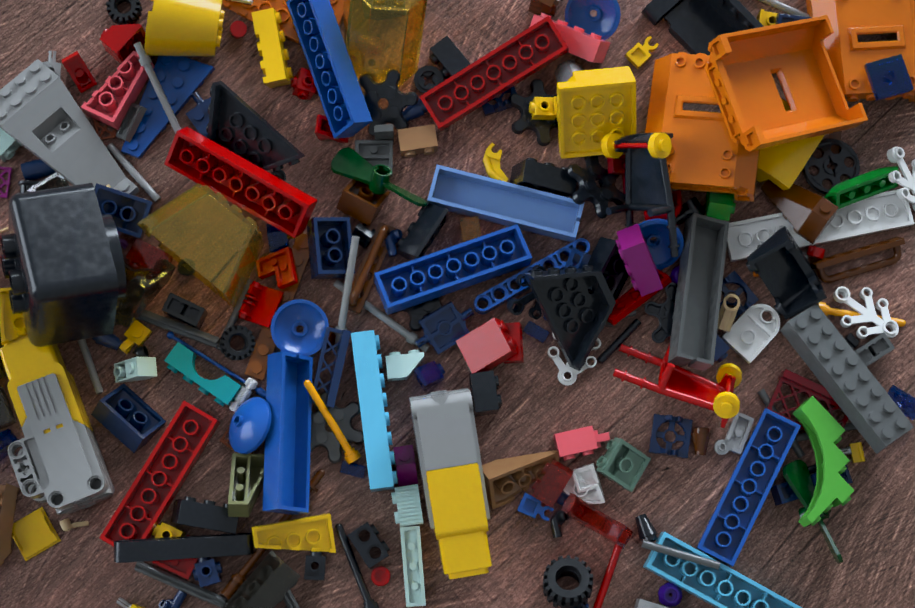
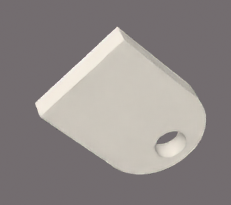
M753 305L732 325L730 332H726L721 339L750 364L779 332V315L769 305ZM769 312L772 316L771 321H765L762 318V313Z

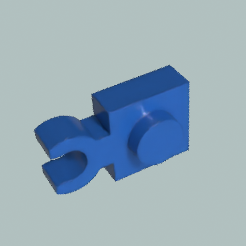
M524 493L517 511L534 519L539 514L542 520L549 521L550 518L546 517L544 512L545 510L553 512L554 509L551 506H541L543 500Z

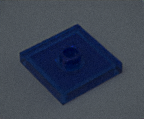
M902 54L864 65L876 101L910 92L914 89Z

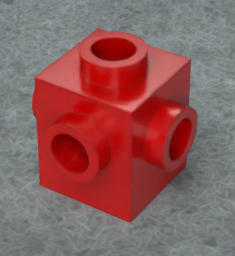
M300 68L291 82V87L293 88L292 95L302 100H310L314 94H317V89L310 70Z

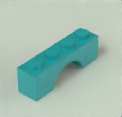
M177 342L164 360L168 364L167 368L175 374L178 371L184 375L182 379L192 385L194 382L199 385L198 390L206 396L210 393L216 397L214 401L222 407L225 404L230 406L232 401H235L234 398L242 386L227 375L215 380H208L199 376L195 368L197 355Z

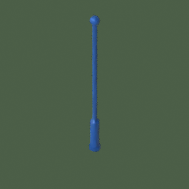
M173 332L167 333L168 339L181 343L243 384L246 382L240 376L174 336ZM261 387L253 389L257 395L266 400V390Z

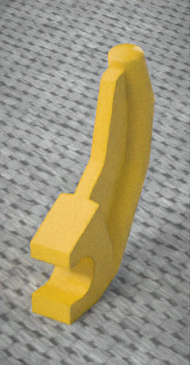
M491 143L483 157L487 175L490 178L507 182L508 178L500 168L502 150L500 149L497 153H493L492 149L495 147V144Z

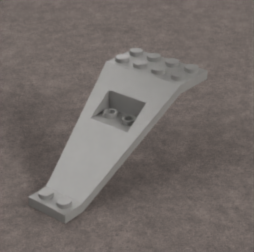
M40 60L34 61L0 90V128L71 184L92 183L94 189L96 183L104 186L109 184L113 189L134 196L140 191L124 175L59 76Z

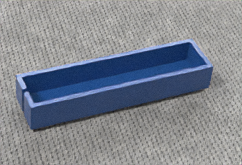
M280 351L269 354L267 358L266 401L270 405L272 418L268 434L265 438L262 511L290 515L309 513L312 398L304 386V381L310 380L312 383L313 357Z

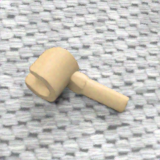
M67 518L60 521L59 524L63 531H69L76 527L88 526L89 521L71 524L70 519Z

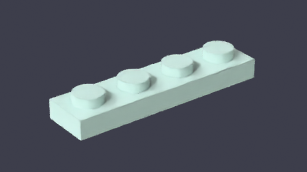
M420 526L400 527L406 607L426 606Z

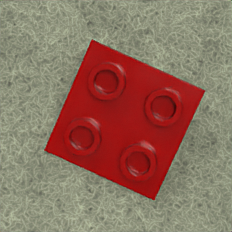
M253 281L249 285L250 287L247 292L249 295L245 294L247 300L243 299L242 302L244 303L240 310H238V318L269 328L284 292Z

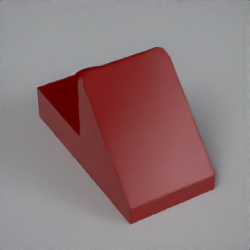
M78 51L61 60L81 93L97 84Z
M320 114L317 115L315 134L320 141L331 139L343 144L348 143L349 137L334 139L327 117Z

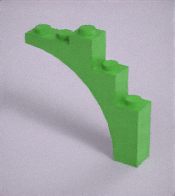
M811 396L793 412L810 439L817 467L813 498L807 511L798 521L803 527L810 524L814 526L820 521V514L822 512L826 513L832 507L847 504L851 500L850 495L855 491L840 476L847 469L845 465L850 461L836 446L841 441V435L845 429Z

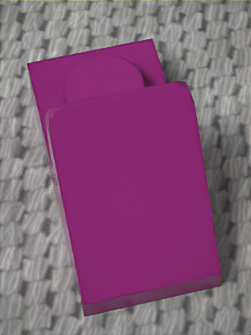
M413 445L393 447L399 487L418 484Z

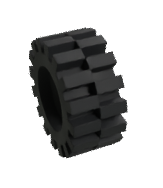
M109 0V2H106L109 16L118 25H122V23L134 24L133 21L136 20L137 22L139 20L138 16L141 17L142 6L139 0ZM122 2H128L131 4V10L125 14L119 13L117 10L118 5Z
M232 326L222 333L219 339V347L226 358L237 361L243 360L254 351V346L256 345L255 337L252 335L251 330H248L245 326ZM236 335L241 336L245 342L244 347L239 351L232 349L230 346L231 338Z

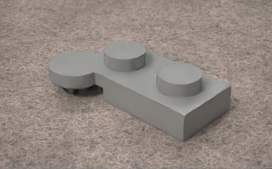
M738 412L731 421L725 439L715 442L714 451L718 455H725L728 451L741 455L754 418Z

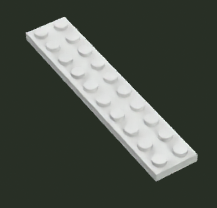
M899 189L879 193L838 209L833 220L814 244L798 235L794 231L792 224L782 216L783 213H777L729 223L727 249L730 262L747 259L757 249L758 245H762L784 226L789 230L799 248H803L809 245L813 246L908 227L915 223L909 202L898 198L897 191Z

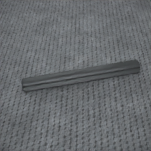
M134 305L129 308L128 315L214 348L219 343L220 338Z
M137 562L135 565V571L215 606L224 608L227 603V598L200 588L198 585L145 562Z

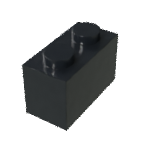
M448 36L430 48L429 59L434 65H438L441 68L440 71L445 79L450 78L470 65V62Z

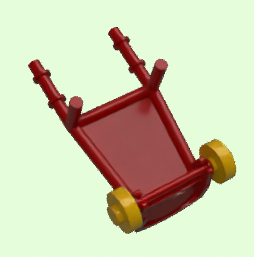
M670 344L663 359L652 356L650 352L647 354L634 349L633 346L620 345L619 351L627 354L628 357L631 355L644 360L646 364L649 362L661 367L658 384L647 381L645 377L642 379L629 374L627 370L624 372L615 368L613 376L620 378L622 382L625 380L640 386V389L646 388L656 393L712 410L721 417L720 427L725 428L729 418L738 414L740 401L733 392L734 388L741 383L742 372L737 365L732 363L721 365L717 370L716 380L718 383L675 364L668 363Z

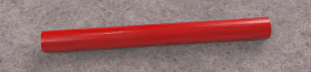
M617 539L593 608L602 607L624 541Z

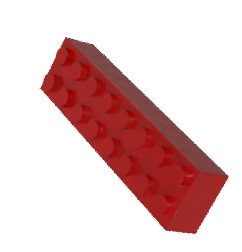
M547 16L419 97L439 130L442 131L569 52V49L552 20Z
M189 127L176 132L164 165L293 238L304 233L318 201Z
M183 401L99 538L113 547L114 541L150 539L156 525L162 520L221 422L190 403Z

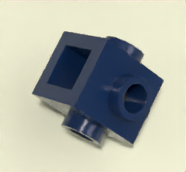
M206 557L198 559L199 563L194 564L195 569H192L195 581H199L200 588L222 582L220 573H223L220 561L217 562L214 558ZM207 568L210 569V572H209L208 575L206 574V569H207Z

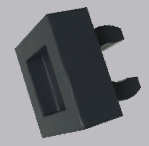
M359 222L355 226L352 236L360 237L359 245L366 249L374 236L375 229L370 231L366 228V224Z

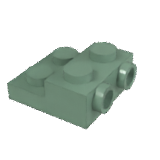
M615 437L614 440L611 439L607 443L605 455L597 460L596 466L598 467L596 471L627 491L632 492L651 458L623 439Z

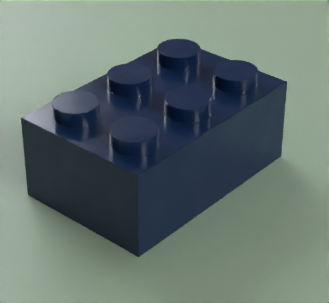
M313 217L307 224L311 279L345 278L352 239L350 217Z

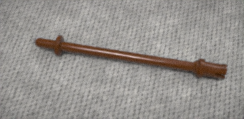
M319 469L310 480L309 494L312 490L315 492L319 491L315 486L325 475L323 469ZM284 514L278 522L288 521L293 515ZM257 548L240 572L231 575L232 579L221 591L225 597L231 600L239 587L244 586L246 575L267 549Z

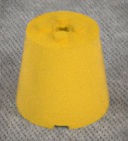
M150 0L154 1L153 9L148 11L145 34L146 55L215 57L216 47H220L225 15V11L222 10V0Z

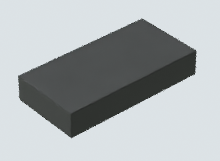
M131 103L116 133V137L130 143L147 109Z
M392 124L374 126L375 140H393L394 142Z

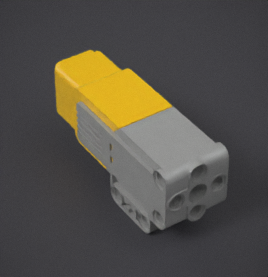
M28 334L4 344V347L0 348V357L9 379L8 391L25 438L14 441L9 445L8 455L23 495L39 503L48 502L56 510L57 515L71 514L112 497L115 491L75 380L65 367L58 345L36 347L30 342ZM18 447H23L19 450L18 455L15 456V450Z
M468 388L452 391L441 390L427 395L409 397L430 528L434 529L436 540H438L443 572L448 574L449 579L486 574L489 572L488 567L492 566L487 531H489L487 520L490 519L471 392Z

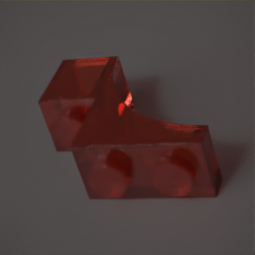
M570 493L561 509L580 525L596 532L605 540L624 549L633 533L624 524L595 509L575 494Z

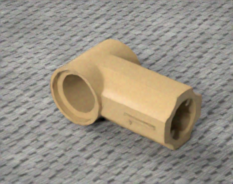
M730 293L724 297L719 311L718 329L730 332L741 303L738 295ZM729 297L737 299L735 307L727 306L726 300Z

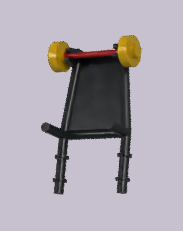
M618 133L606 134L601 143L604 156L607 158H619L625 153V204L606 208L607 215L625 212V226L630 227L636 224L634 223L633 211H647L649 217L667 213L668 226L666 228L669 231L670 243L668 248H670L671 257H678V247H680L677 244L676 228H678V225H676L675 208L666 157L671 152L673 133H637L624 137Z

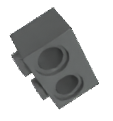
M883 332L854 352L867 367L895 349V347Z

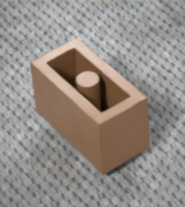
M435 124L397 130L401 157L412 158L416 154L421 153L431 155L438 151Z

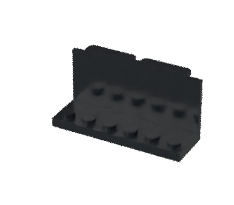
M684 0L663 18L670 25L669 33L690 54L694 55L698 53L710 55L708 44L718 35L764 27L738 0Z

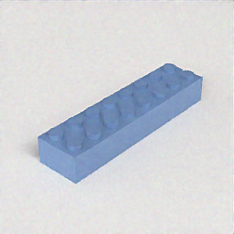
M438 164L436 165L427 199L428 203L446 208L450 212L509 227L518 224L520 230L571 243L576 239L584 203L578 205L571 198Z

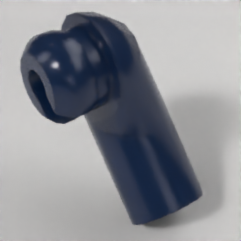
M399 229L390 231L385 238V246L389 257L398 255L395 245L403 236L402 231Z
M178 590L174 599L161 600L158 607L180 608L187 593Z

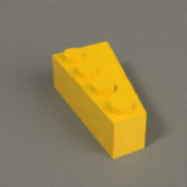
M274 8L251 12L255 35L260 40L257 42L258 52L261 57L263 56V60L260 61L261 69L264 75H266V77H263V83L270 89L291 84V79L294 76L292 68L288 67L287 63L290 57L288 49H284L283 42L286 41L284 31L280 30L279 24L282 23L280 12H277Z

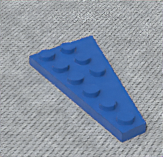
M158 56L153 70L175 116L190 100L191 95L204 83L206 77L215 70L213 66L183 56ZM150 79L139 104L147 110L131 142L125 141L121 149L123 154L138 159L145 154L154 143L156 137L165 130L166 125L170 122Z

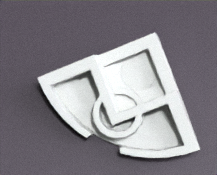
M594 463L556 476L558 484L569 496L573 495L581 499L580 502L586 504L605 503Z

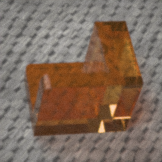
M478 216L459 219L462 243L481 237Z

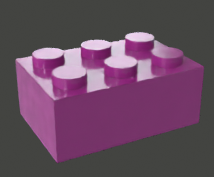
M639 224L617 231L618 239L615 241L635 291L639 290L642 297L663 289L657 268Z

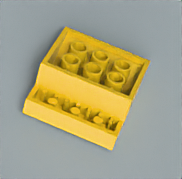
M781 99L785 110L789 111L790 108L787 101ZM824 135L760 149L757 181L762 182L769 179L782 190L790 189Z

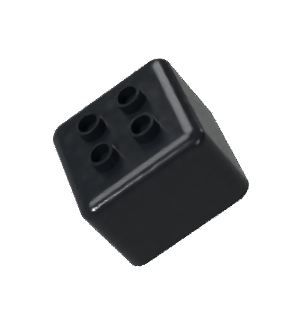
M86 183L14 194L9 201V234L0 235L3 255H1V265L4 278H9L10 281L9 299L12 313H23L30 342L36 347H44L113 334L117 302L123 301L126 298L125 265L116 225L110 214L101 215L93 184Z

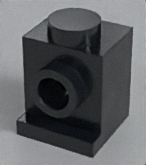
M310 552V555H306L305 580L325 581L327 557L322 556V552ZM313 562L319 564L318 569H312L311 565Z

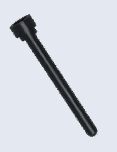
M338 523L335 525V529L363 597V608H379L378 603L370 596L342 524Z

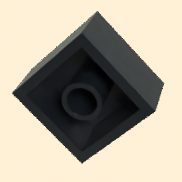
M494 370L471 373L469 384L474 417L497 414L502 406L501 395H497L496 391L499 387L498 375H494Z

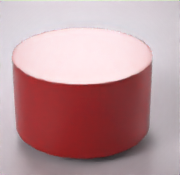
M237 20L231 24L230 34L234 38L240 39L246 35L247 26L244 22Z
M809 245L807 255L823 259L826 249Z

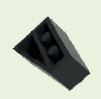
M527 158L512 167L510 183L567 198L571 197L576 190L577 181L568 175L567 167L558 168L552 163H539L534 158Z
M185 496L184 500H175L170 523L236 534L239 517H228V504L223 503V507L215 506V501L204 500V503L196 502V498Z

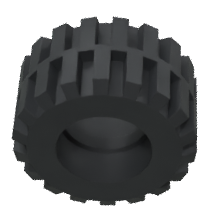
M567 555L564 559L563 556H560L558 561L553 559L551 565H547L543 575L544 596H547V601L549 603L553 602V607L555 608L558 606L561 608H574L575 606L576 608H581L582 603L585 605L588 602L593 587L591 568L589 566L586 567V562L584 560L580 562L576 556L574 559L571 558V555ZM564 576H570L578 581L579 586L573 590H565L558 586L557 580Z

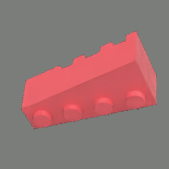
M542 12L541 15L534 14L529 27L547 16L551 19L552 16ZM552 20L568 46V53L593 63L603 64L611 42L601 39L602 36L595 33L587 34L583 28L574 26V28L567 26L568 22L563 20Z
M133 50L118 66V70L105 80L106 83L92 94L87 103L85 102L81 106V109L87 116L112 128L119 129L131 103H135L149 78L144 66L141 67L138 60L140 58L136 51Z

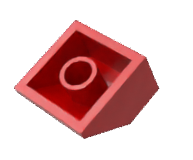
M140 24L112 25L109 29L103 31L100 41L106 52L121 64L133 50L136 51L135 43L141 42L143 46L146 33Z

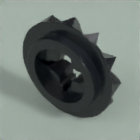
M423 66L417 70L414 76L415 87L420 93H426L444 81L443 74L434 66ZM433 75L432 82L434 84L428 83L425 86L426 80L424 78L429 79Z

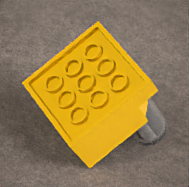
M574 60L563 61L557 66L554 76L557 83L556 118L558 121L559 154L561 159L604 155L601 143L606 134L618 133L622 137L636 134V80L629 66L584 70L580 63Z

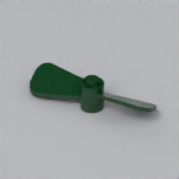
M342 148L332 159L331 170L333 173L369 184V189L374 194H384L389 189L417 206L425 207L428 204L423 198L390 183L392 174L390 167L383 164L373 166L352 148Z
M795 460L783 467V476L804 506L798 511L801 518L808 509L815 488L807 464L802 460ZM830 509L826 513L822 512L820 514L821 519L817 523L835 561L841 564L843 563L842 556L823 520L829 518Z

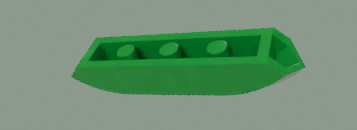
M899 166L879 168L843 181L832 187L824 198L840 209L898 187L899 184L890 182L888 175L895 170L899 171Z

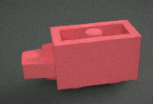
M587 426L554 434L553 439L556 450L559 452V458H563L566 461L574 459L576 454L582 453L583 456L594 454V450L600 448L602 442L609 441L610 436L609 432L598 434L597 430H593V426Z

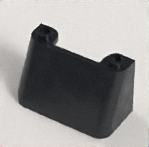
M786 226L775 232L747 257L746 266L751 273L754 271L760 276L775 299L776 305H774L776 312L778 315L782 314L786 320L827 298L820 279Z

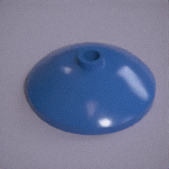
M569 0L565 9L567 26L583 28L585 33H595L602 36L601 39L603 40L612 36L620 23L621 11L617 0ZM592 10L597 11V16H592L590 12Z
M650 219L640 223L639 227L656 268L661 270L672 265L680 257L684 247V239L680 229L676 228L677 244L680 247H678V257H671L670 248H668V245H670L669 231L666 228L668 220Z
M304 299L291 300L283 304L275 312L271 321V336L281 351L310 356L322 348L326 327H329L328 319L324 311L317 304ZM299 325L303 326L304 328L303 332L301 333L296 331V328Z
M252 397L244 401L233 414L228 436L230 445L235 452L249 454L255 451L266 438L271 425L272 414L270 405L265 399Z

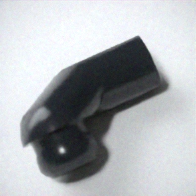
M559 510L551 518L550 524L553 538L563 537L561 526L569 519L568 511Z

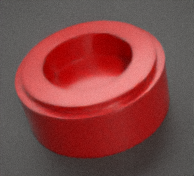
M378 566L373 569L371 580L375 585L385 586L390 581L391 574L386 567Z

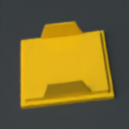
M43 507L13 523L12 537L25 561L61 541Z

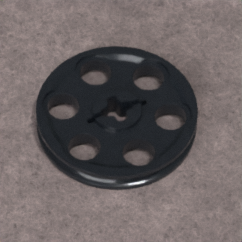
M837 139L821 140L816 148L822 152V157L815 158L812 154L802 169L807 183L817 192L827 194L830 189L823 187V180H829L832 188L841 183L840 176L842 175L847 176L849 179L857 177L860 172V163L856 152L847 143ZM832 145L839 147V154L831 152ZM845 158H850L853 161L852 167H847L844 164ZM829 163L835 166L833 171L831 168H827ZM809 167L817 168L818 175L812 176L809 173Z

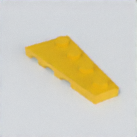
M330 513L251 527L255 548L336 553Z

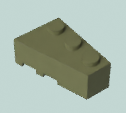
M232 453L228 517H249L263 488L264 454Z

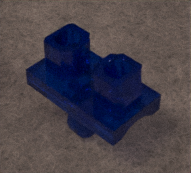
M892 385L887 393L904 415L914 420L915 398Z

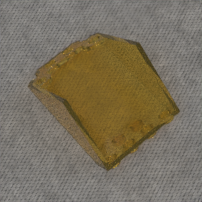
M344 0L343 40L358 82L361 75L368 74L375 82L381 83L385 81L387 73L394 69L401 76L398 82V88H400L405 81L418 71L427 0Z

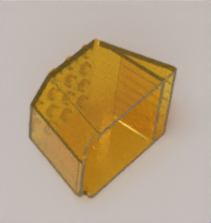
M198 183L139 221L137 225L147 237L152 235L160 242L158 247L178 263L181 260L185 261L182 266L186 270L191 271L193 268L195 272L192 275L234 308L264 246L263 237L256 226L257 223L249 216L245 218L241 214L242 211L234 204L230 206L226 201L227 199L221 193L217 192L215 194L207 185L203 186Z

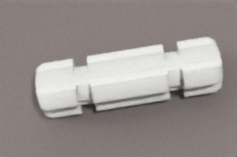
M253 378L246 380L244 383L245 387L242 386L234 398L235 401H232L229 409L234 413L244 401L248 400L252 394L251 390L255 389L258 385V382Z

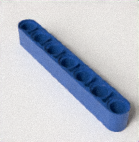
M579 238L483 292L475 298L474 310L478 314H486L529 290V286H521L520 289L514 290L510 284L516 282L518 275L531 272L535 265L543 267L544 264L549 263L553 268L563 270L566 262L560 259V255L566 254L569 256L572 248H576L577 245H583L586 249L585 252L588 253L590 243L584 238ZM501 291L504 297L497 299L494 297V293ZM481 300L486 301L488 304L484 309L479 308L477 305Z

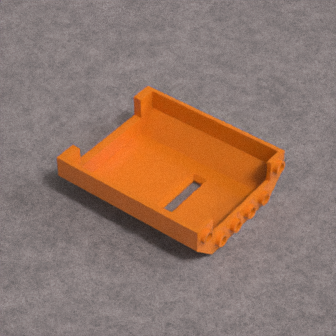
M806 0L809 17L827 15L834 33L825 38L823 43L844 97L848 102H855L859 99L873 101L877 98L892 100L896 97H903V99H909V102H915V0ZM897 33L896 41L858 42L857 35Z
M827 15L721 34L709 42L708 51L710 52V58L706 62L705 70L733 142L736 144L741 143L745 146L746 150L751 152L855 128L868 121L862 103H858L849 109L823 40L834 33ZM774 73L777 74L790 108L789 111L785 110L772 77Z
M678 52L656 59L645 133H673L671 152L666 157L671 189L734 194L735 200L754 202L760 149L749 152L741 143L736 144L733 142L722 113L683 110V103L718 105L705 70V65L709 61L710 55Z

